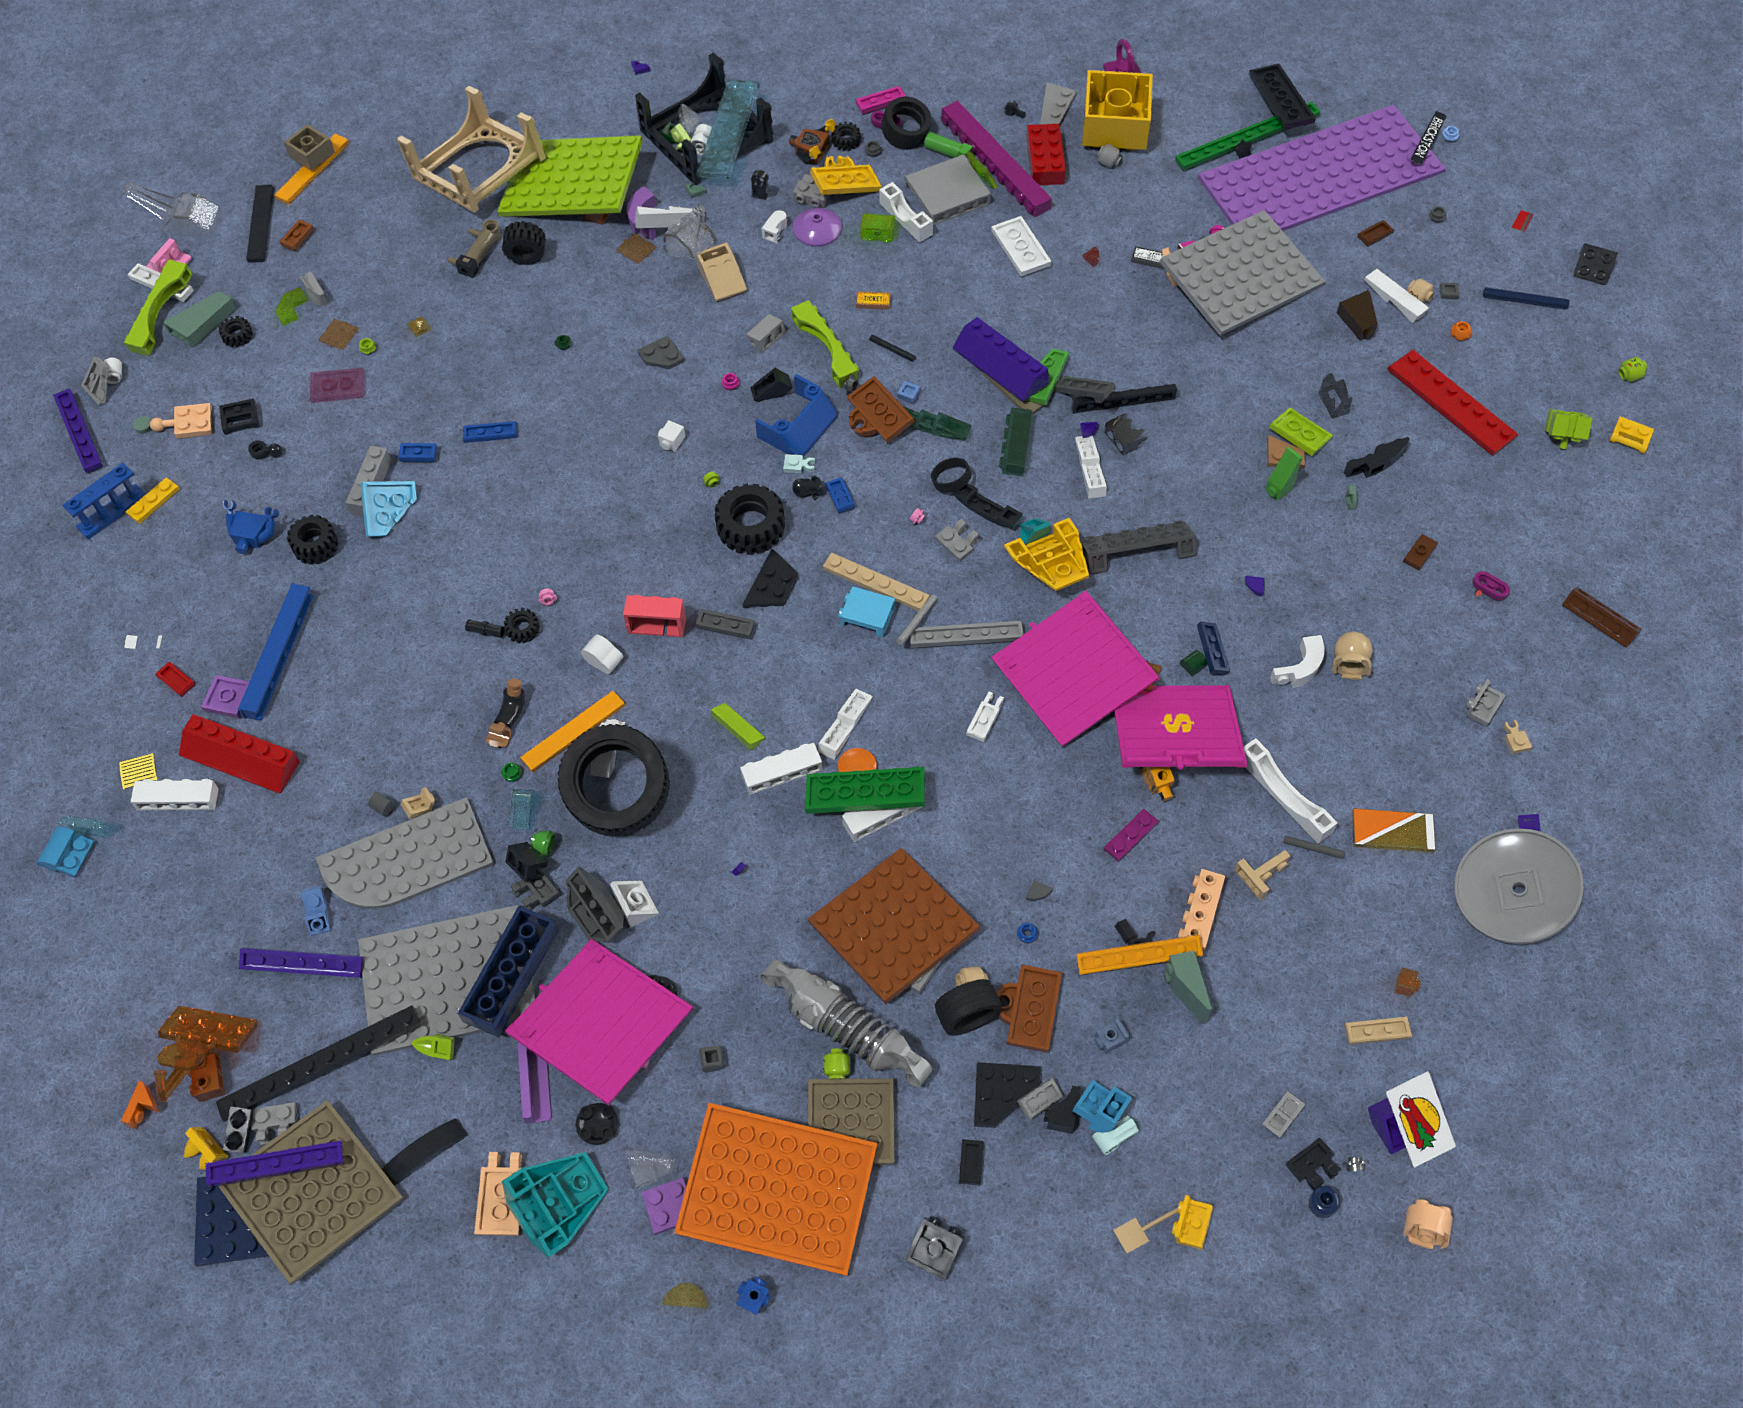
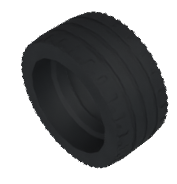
M909 96L895 98L886 107L882 118L881 129L885 139L890 144L901 149L918 147L924 142L930 130L931 113L927 106L918 99ZM897 115L910 116L916 120L920 129L914 131L903 130L895 124L892 118Z
M978 979L961 984L946 992L936 1001L935 1010L945 1032L953 1036L969 1033L990 1023L1002 1012V1005L992 983L987 979Z

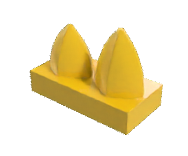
M190 1127L185 1133L189 1139L185 1146L184 1158L192 1157L201 1152L199 1160L200 1170L206 1169L205 1163L227 1160L229 1157L204 1127Z

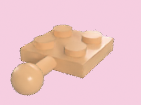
M204 403L174 407V419L162 420L161 418H153L150 421V428L153 431L159 432L164 427L174 426L176 439L212 434L211 404Z

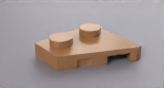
M1268 435V467H1276L1286 448L1291 447L1303 457L1300 468L1304 469V451Z

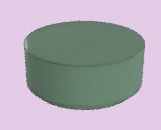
M146 416L135 419L133 422L135 431L139 434H146L151 431V420Z

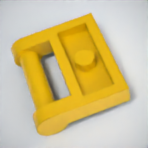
M1620 416L1609 441L1613 443L1618 442L1639 450V453L1644 454L1654 429Z

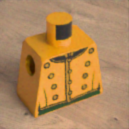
M1170 767L1139 768L1152 795L1159 793L1162 801L1173 798L1170 788L1175 781Z

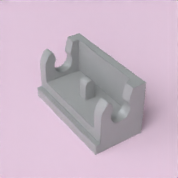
M768 314L746 336L753 341L750 344L751 346L764 353L786 332L783 321Z

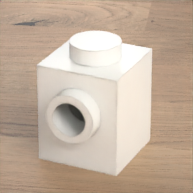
M669 420L658 432L659 444L665 450L675 452L685 438L684 426Z

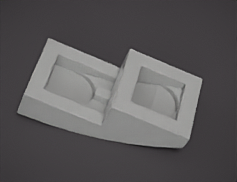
M1287 1091L1262 1125L1281 1138L1305 1104Z

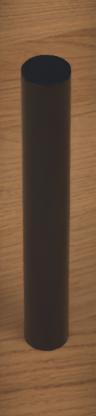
M873 334L869 338V341L911 362L916 359L915 355Z

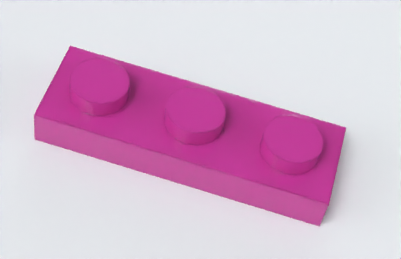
M897 86L856 99V105L861 114L887 107L892 100L897 97H905V94L901 87Z

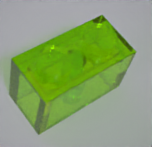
M862 214L860 239L893 242L895 216Z

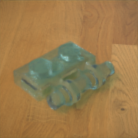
M70 815L69 817L62 816L60 819L61 824L74 830V833L78 835L91 833L94 837L103 838L104 835L112 836L114 830L107 823L97 821L94 818L80 819L77 816Z

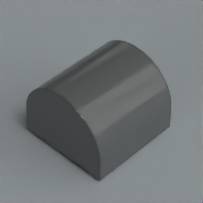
M374 792L368 802L370 808L384 817H388L396 808L389 799L378 792Z
M720 1045L699 1048L703 1072L709 1073L723 1068L724 1063Z

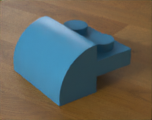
M56 827L36 865L54 872L59 871L76 877L94 841L74 833L72 829Z
M1092 1080L1075 1105L1073 1112L1091 1122L1088 1127L1089 1129L1100 1133L1109 1132L1120 1119L1132 1097L1115 1086L1110 1091Z

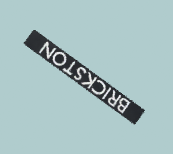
M1438 111L1435 112L1410 159L1411 161L1422 164L1447 117L1445 114Z

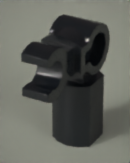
M1127 919L1117 922L1114 926L1124 943L1128 945L1152 942L1151 937L1155 935V931H1151L1147 934L1146 938L1137 939V935Z

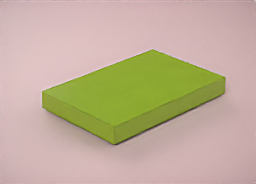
M1291 407L1270 423L1269 426L1271 430L1311 456L1317 453L1333 437L1332 434Z

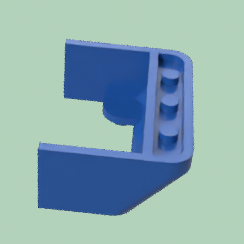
M796 374L794 376L795 393L809 400V404L792 423L787 420H778L773 426H770L759 419H756L755 423L757 438L786 454L803 455L804 457L835 421L837 411L818 385Z

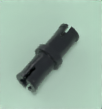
M468 619L465 624L466 631L477 632L482 636L492 635L502 638L505 633L504 626L490 624L488 621L479 622Z

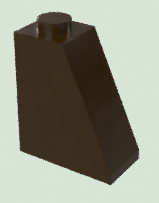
M1364 291L1341 301L1337 314L1358 340L1361 341L1373 337L1377 327V320L1370 291Z

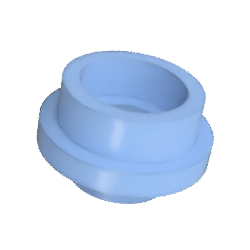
M1448 126L1443 131V138L1447 141H1455L1459 137V130L1454 126Z

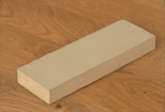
M1407 1017L1344 1024L1349 1045L1411 1039L1412 1037Z

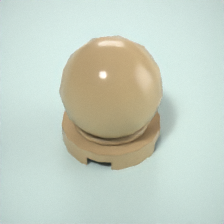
M1356 631L1346 632L1341 635L1334 647L1333 673H1339L1342 675V678L1360 680L1366 674L1369 676L1372 669L1370 658L1373 652L1369 638L1363 633Z

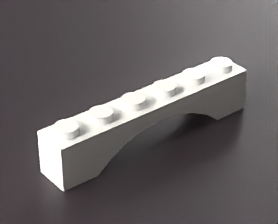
M1256 738L1244 746L1247 767L1245 768L1318 844L1333 834L1337 825L1334 818L1324 808L1306 799L1289 783L1277 767L1270 752Z

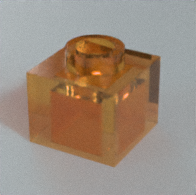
M1402 967L1397 974L1394 993L1411 997L1414 991L1418 992L1420 980L1417 979L1419 972Z

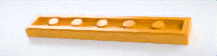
M334 134L330 140L335 153L312 171L302 166L274 195L275 198L289 205L349 144L348 139Z
M611 691L520 757L521 761L534 773L572 744L571 742L575 741L576 737L581 736L584 731L587 732L588 729H594L601 722H604L625 707V703L614 691Z
M1198 934L1076 953L1079 974L1081 975L1166 962L1170 955L1193 950L1196 957L1203 956L1200 935Z

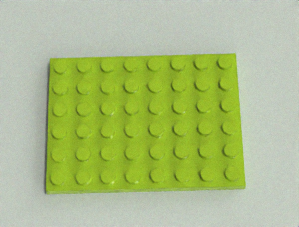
M642 136L540 140L544 147L546 158L543 161L535 159L508 180L497 211L499 216L503 217L620 213L642 146Z

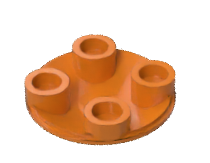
M862 748L849 749L838 760L839 772L874 770L877 767L873 754Z

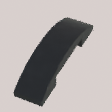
M968 483L961 489L952 492L953 496L964 506L992 523L1012 528L1022 517L1023 513L1008 505L1005 508L980 495L978 489Z
M456 1118L450 1120L412 1142L392 1158L382 1170L392 1184L396 1186L412 1175L411 1171L446 1147L451 1148L468 1135Z

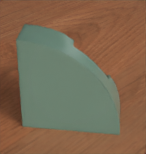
M685 184V189L691 199L706 194V189L701 185Z
M1350 485L1345 494L1348 510H1356L1357 492L1355 485Z

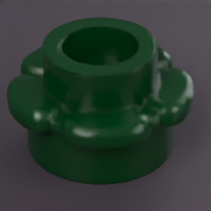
M567 335L558 336L554 342L555 346L560 350H567L572 343L570 341L571 338Z

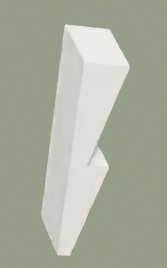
M669 206L668 210L637 207L634 221L636 228L699 226L702 210Z
M1378 269L1364 278L1384 301H1391L1412 323L1425 315L1429 309L1428 306Z
M1093 435L1087 438L1082 436L1075 437L1088 498L1106 497L1107 486L1099 464L1100 457Z
M858 689L854 690L838 712L835 722L819 742V753L831 759H836L873 696Z

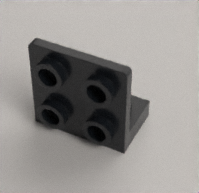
M1584 243L1581 247L1573 276L1606 285L1618 252Z

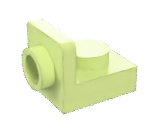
M679 123L670 132L673 139L679 143L675 148L682 152L681 141L685 139L690 141L691 138Z

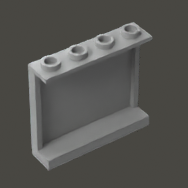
M964 155L905 176L906 189L909 187L912 189L928 213L929 218L933 221V226L990 205L991 193Z

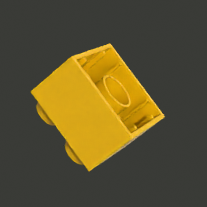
M1088 70L1084 101L1082 146L1101 148L1102 145L1111 144L1116 148L1127 150L1147 149L1151 123L1153 74Z

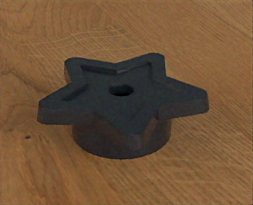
M1241 139L1240 143L1237 144L1234 151L1239 155V159L1252 155L1250 151L1252 142L1246 143L1244 139Z

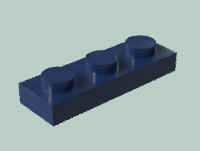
M1200 621L1197 624V629L1211 674L1226 675L1230 670L1216 623Z

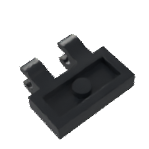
M1320 1138L1286 1162V1167L1297 1180L1301 1182L1306 1179L1307 1184L1313 1191L1323 1184L1322 1180L1314 1173L1318 1168L1322 1166L1330 1179L1337 1176L1340 1171L1330 1160L1334 1154Z

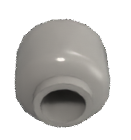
M1111 144L1102 145L1096 156L1098 163L1107 168H1112L1113 165L1117 166L1121 159L1119 156L1120 150Z

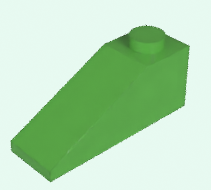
M1291 447L1286 448L1269 477L1265 489L1269 496L1276 498L1278 501L1293 489L1303 458Z

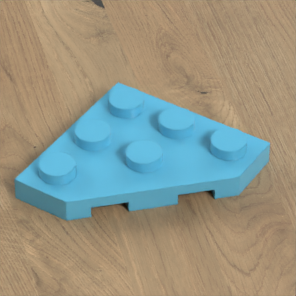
M415 481L360 483L366 537H382L389 533L394 524L399 521L410 505L417 499Z

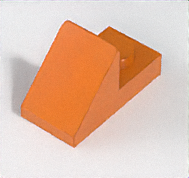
M142 1081L138 1082L121 1119L123 1124L133 1129H136L137 1125L142 1122L144 1109L160 1113L150 1088Z

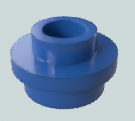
M1031 923L1020 925L1017 931L1018 938L1024 943L1035 941L1038 935L1037 928ZM1029 931L1031 935L1025 936L1024 932Z

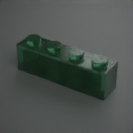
M1011 407L1010 414L1006 415L1005 425H1008V428L1004 429L1003 439H1006V442H1002L1001 453H1004V457L1000 456L999 467H1002V474L1024 475L1032 416L1031 409Z

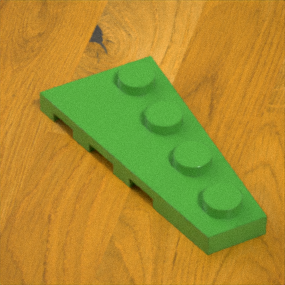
M1051 349L1040 362L1048 368L1049 384L1025 401L1047 405L1069 358V352Z

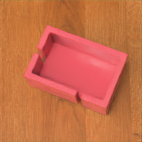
M640 595L626 596L623 615L628 634L663 636L665 620L669 619L666 636H684L686 614L683 599Z

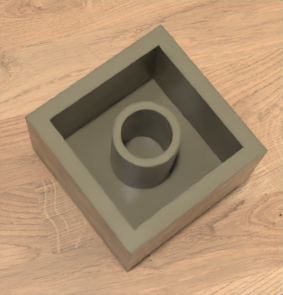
M308 124L284 142L288 156L310 171L335 153L330 138Z

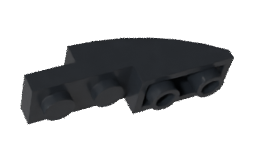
M1409 437L1398 438L1386 444L1382 443L1376 447L1374 454L1350 460L1346 464L1344 474L1348 478L1364 473L1365 477L1368 478L1384 471L1403 455L1408 446Z

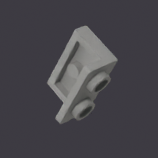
M1489 679L1486 680L1484 685L1479 684L1475 691V694H1477L1476 698L1471 697L1466 705L1469 708L1466 716L1486 727L1506 696L1489 687L1488 685L1491 682Z

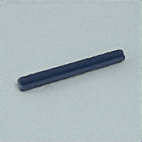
M1485 287L1483 290L1484 298L1559 309H1568L1569 299L1488 287Z

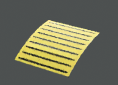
M153 753L119 762L123 789L133 787L135 781H143L144 779L157 780Z

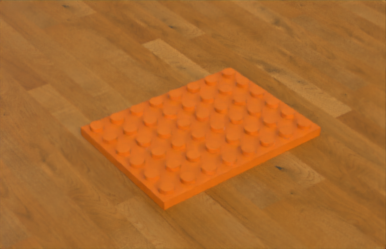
M708 1102L674 1234L847 1276L877 1143Z

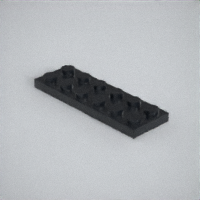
M1279 63L1249 70L1250 78L1284 130L1315 123L1316 117Z

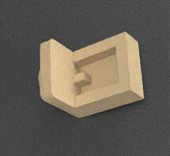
M424 787L421 789L420 795L402 799L400 805L408 818L412 819L431 812L435 800L434 796Z

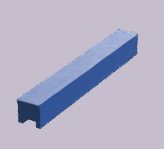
M292 583L239 705L238 711L244 719L249 718L262 721L314 597L313 594L308 593L310 590L309 586Z

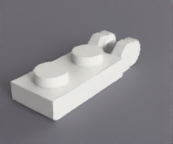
M988 692L967 729V736L982 742L985 741L1000 711L1004 697L1000 696L994 706L989 704L992 701L993 693Z

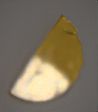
M682 1283L677 1284L665 1294L662 1305L707 1309V1300L703 1292L696 1285Z

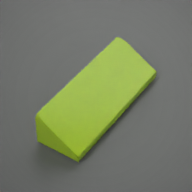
M726 703L711 709V716L751 751L765 740V737Z

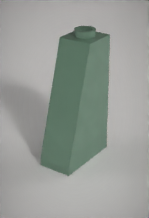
M218 291L165 320L163 323L169 334L193 348L236 310L233 304L234 300L228 294L225 295Z

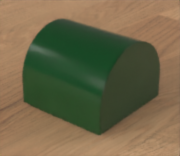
M1195 650L1183 658L1179 664L1193 677L1207 666V661L1200 651Z

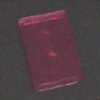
M363 368L311 372V403L364 397Z

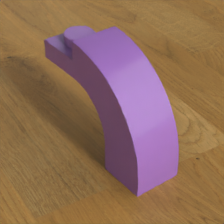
M645 186L637 190L629 199L627 214L630 228L635 235L641 232L644 237H648L652 241L657 237L655 228H636L634 221L637 207L654 208L656 206L655 195Z

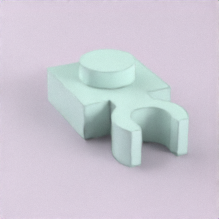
M785 454L783 470L787 473H801L802 469L814 472V466H809V464H815V458L803 460V455Z

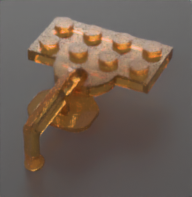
M178 1006L158 1030L159 1038L175 1041L174 1044L164 1047L157 1056L158 1064L175 1068L167 1080H165L167 1075L165 1070H156L153 1073L159 1102H166L189 1070L198 1067L205 1057L213 1054L216 1050L221 1049L238 1053L257 1028V1020Z

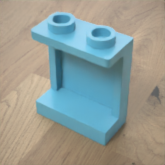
M852 586L850 593L847 592L845 596V606L840 608L838 614L841 626H845L846 622L876 630V636L884 637L895 608V598Z

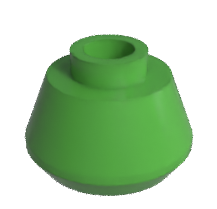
M551 830L539 831L532 836L531 845L541 856L550 855L555 844V834Z

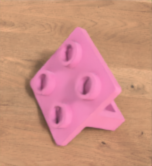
M169 238L146 267L161 273L168 259L188 264L192 258L180 252L176 241Z

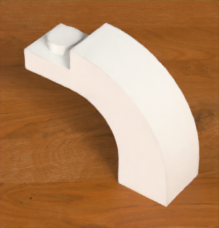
M1322 636L1303 637L1300 644L1303 661L1294 666L1274 668L1270 677L1272 684L1284 685L1291 682L1292 688L1311 681L1317 674L1324 657Z

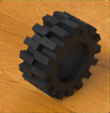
M847 121L844 124L840 122L839 126L836 124L834 132H831L834 147H837L838 150L842 148V151H845V149L851 151L850 148L854 150L855 146L858 147L860 143V128L856 124L852 125V122L847 124ZM843 135H849V136H851V137L843 138V137H841V136H843Z
M231 316L230 320L226 318L224 319L225 323H220L221 326H219L218 331L225 345H229L232 348L235 345L238 348L240 344L245 346L244 342L248 344V339H252L251 335H253L251 326L244 317L241 316L239 318V316L233 318ZM241 329V331L236 334H230L234 330Z
M517 608L514 609L515 613L509 612L510 617L506 615L504 627L511 641L514 642L516 640V643L520 644V640H522L524 644L527 639L530 642L532 641L531 637H537L536 633L539 634L540 625L533 611L531 612L528 608L526 611L524 608L518 611ZM526 621L529 623V626L523 630L515 629L516 624Z

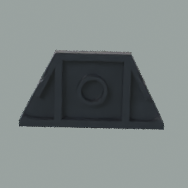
M771 549L743 603V608H749V606L768 607L771 605H785L799 576L775 550Z

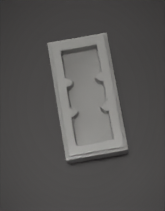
M1049 1078L1017 1100L1026 1118L1032 1119L1051 1106V1102L1055 1103L1064 1096L1054 1079Z

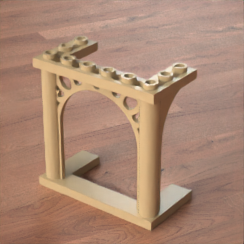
M468 86L465 88L469 101L467 116L462 127L454 136L422 160H419L411 140L400 136L397 138V142L410 173L416 181L475 213L479 210L477 205L479 202L535 159L543 161L546 156L544 154V147L539 139V133L534 125L535 121L531 116L522 112L517 115L522 135L508 126H504L498 121L489 118L487 107L482 99V93L478 89ZM484 132L488 133V135L482 136ZM476 142H500L507 146L510 151L506 164L474 190L470 187L464 169L455 164L448 167L455 185L431 173V171L459 150Z

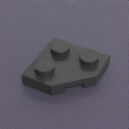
M668 336L637 350L638 355L648 366L657 365L665 369H671L684 363V358Z

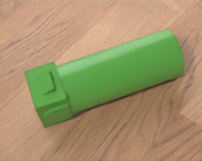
M933 132L928 133L924 143V147L951 158L964 155L969 162L972 157L973 146L966 143L961 144Z

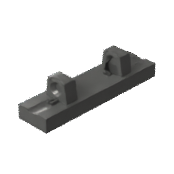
M1064 376L1055 386L1056 392L1067 393L1071 398L1079 396L1093 397L1097 403H1102L1116 389L1114 382Z

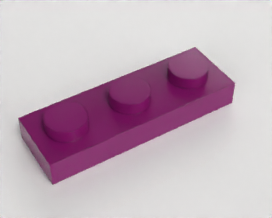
M1143 808L1104 846V850L1117 862L1121 861L1158 824V820Z

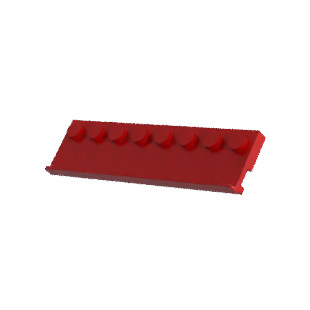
M1413 349L1388 366L1387 370L1492 456L1518 437L1517 432Z

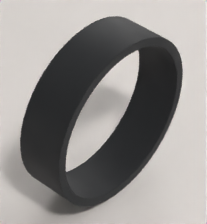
M954 457L938 463L931 472V479L938 491L948 493L964 487L970 481L972 474L966 460ZM949 468H966L965 473L953 482H936L937 477Z

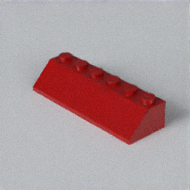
M194 714L182 731L179 756L279 794L300 762L294 751Z

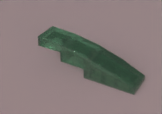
M904 407L915 420L908 428L932 435L966 440L972 426L941 412L935 415L921 409L919 413Z

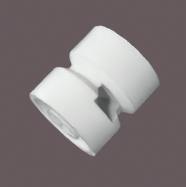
M699 124L691 139V143L696 147L697 154L707 155L716 136L714 129L709 125Z

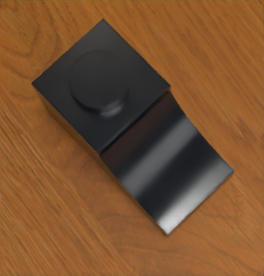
M773 368L750 388L754 401L761 402L770 397H782L793 387L788 374Z
M1072 1085L1070 1093L1064 1100L1058 1103L1051 1102V1107L1045 1110L1044 1122H1048L1047 1129L1072 1134L1076 1117L1073 1109L1078 1102L1081 1087Z

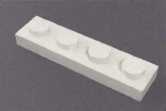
M137 264L128 273V277L153 289L161 273ZM187 284L184 289L175 293L172 298L184 302L194 290L192 286Z

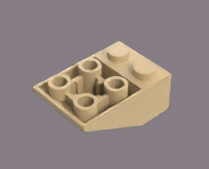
M727 242L696 253L697 267L716 302L747 291L735 257Z

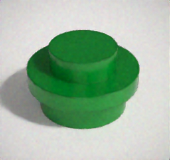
M515 763L505 764L501 772L502 777L509 782L516 781L521 776L520 766Z

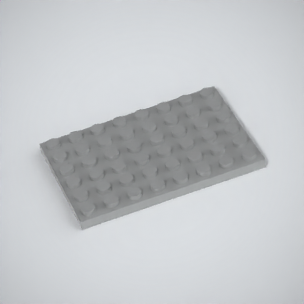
M1265 210L1160 259L1161 265L1220 336L1323 286L1325 280Z
M521 905L358 939L360 956H364L362 978L368 1026L411 1005L414 1006L422 1025L371 1050L372 1056L412 1048L411 1042L419 1037L438 1034L457 1038L484 1032L462 1022L458 1011L516 909ZM533 978L506 1027L510 1026L536 999Z

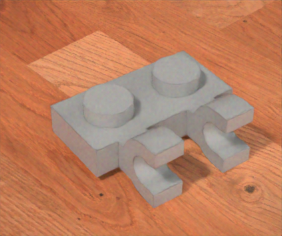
M962 518L955 524L954 528L948 525L935 536V540L959 562L973 552L972 546L979 542L977 539L979 534L975 530L970 532L965 540L959 536L967 530L964 527L966 522Z
M296 1103L254 1109L252 1131L254 1133L257 1132L256 1141L260 1142V1146L269 1143V1130L278 1129V1135H280L297 1122Z

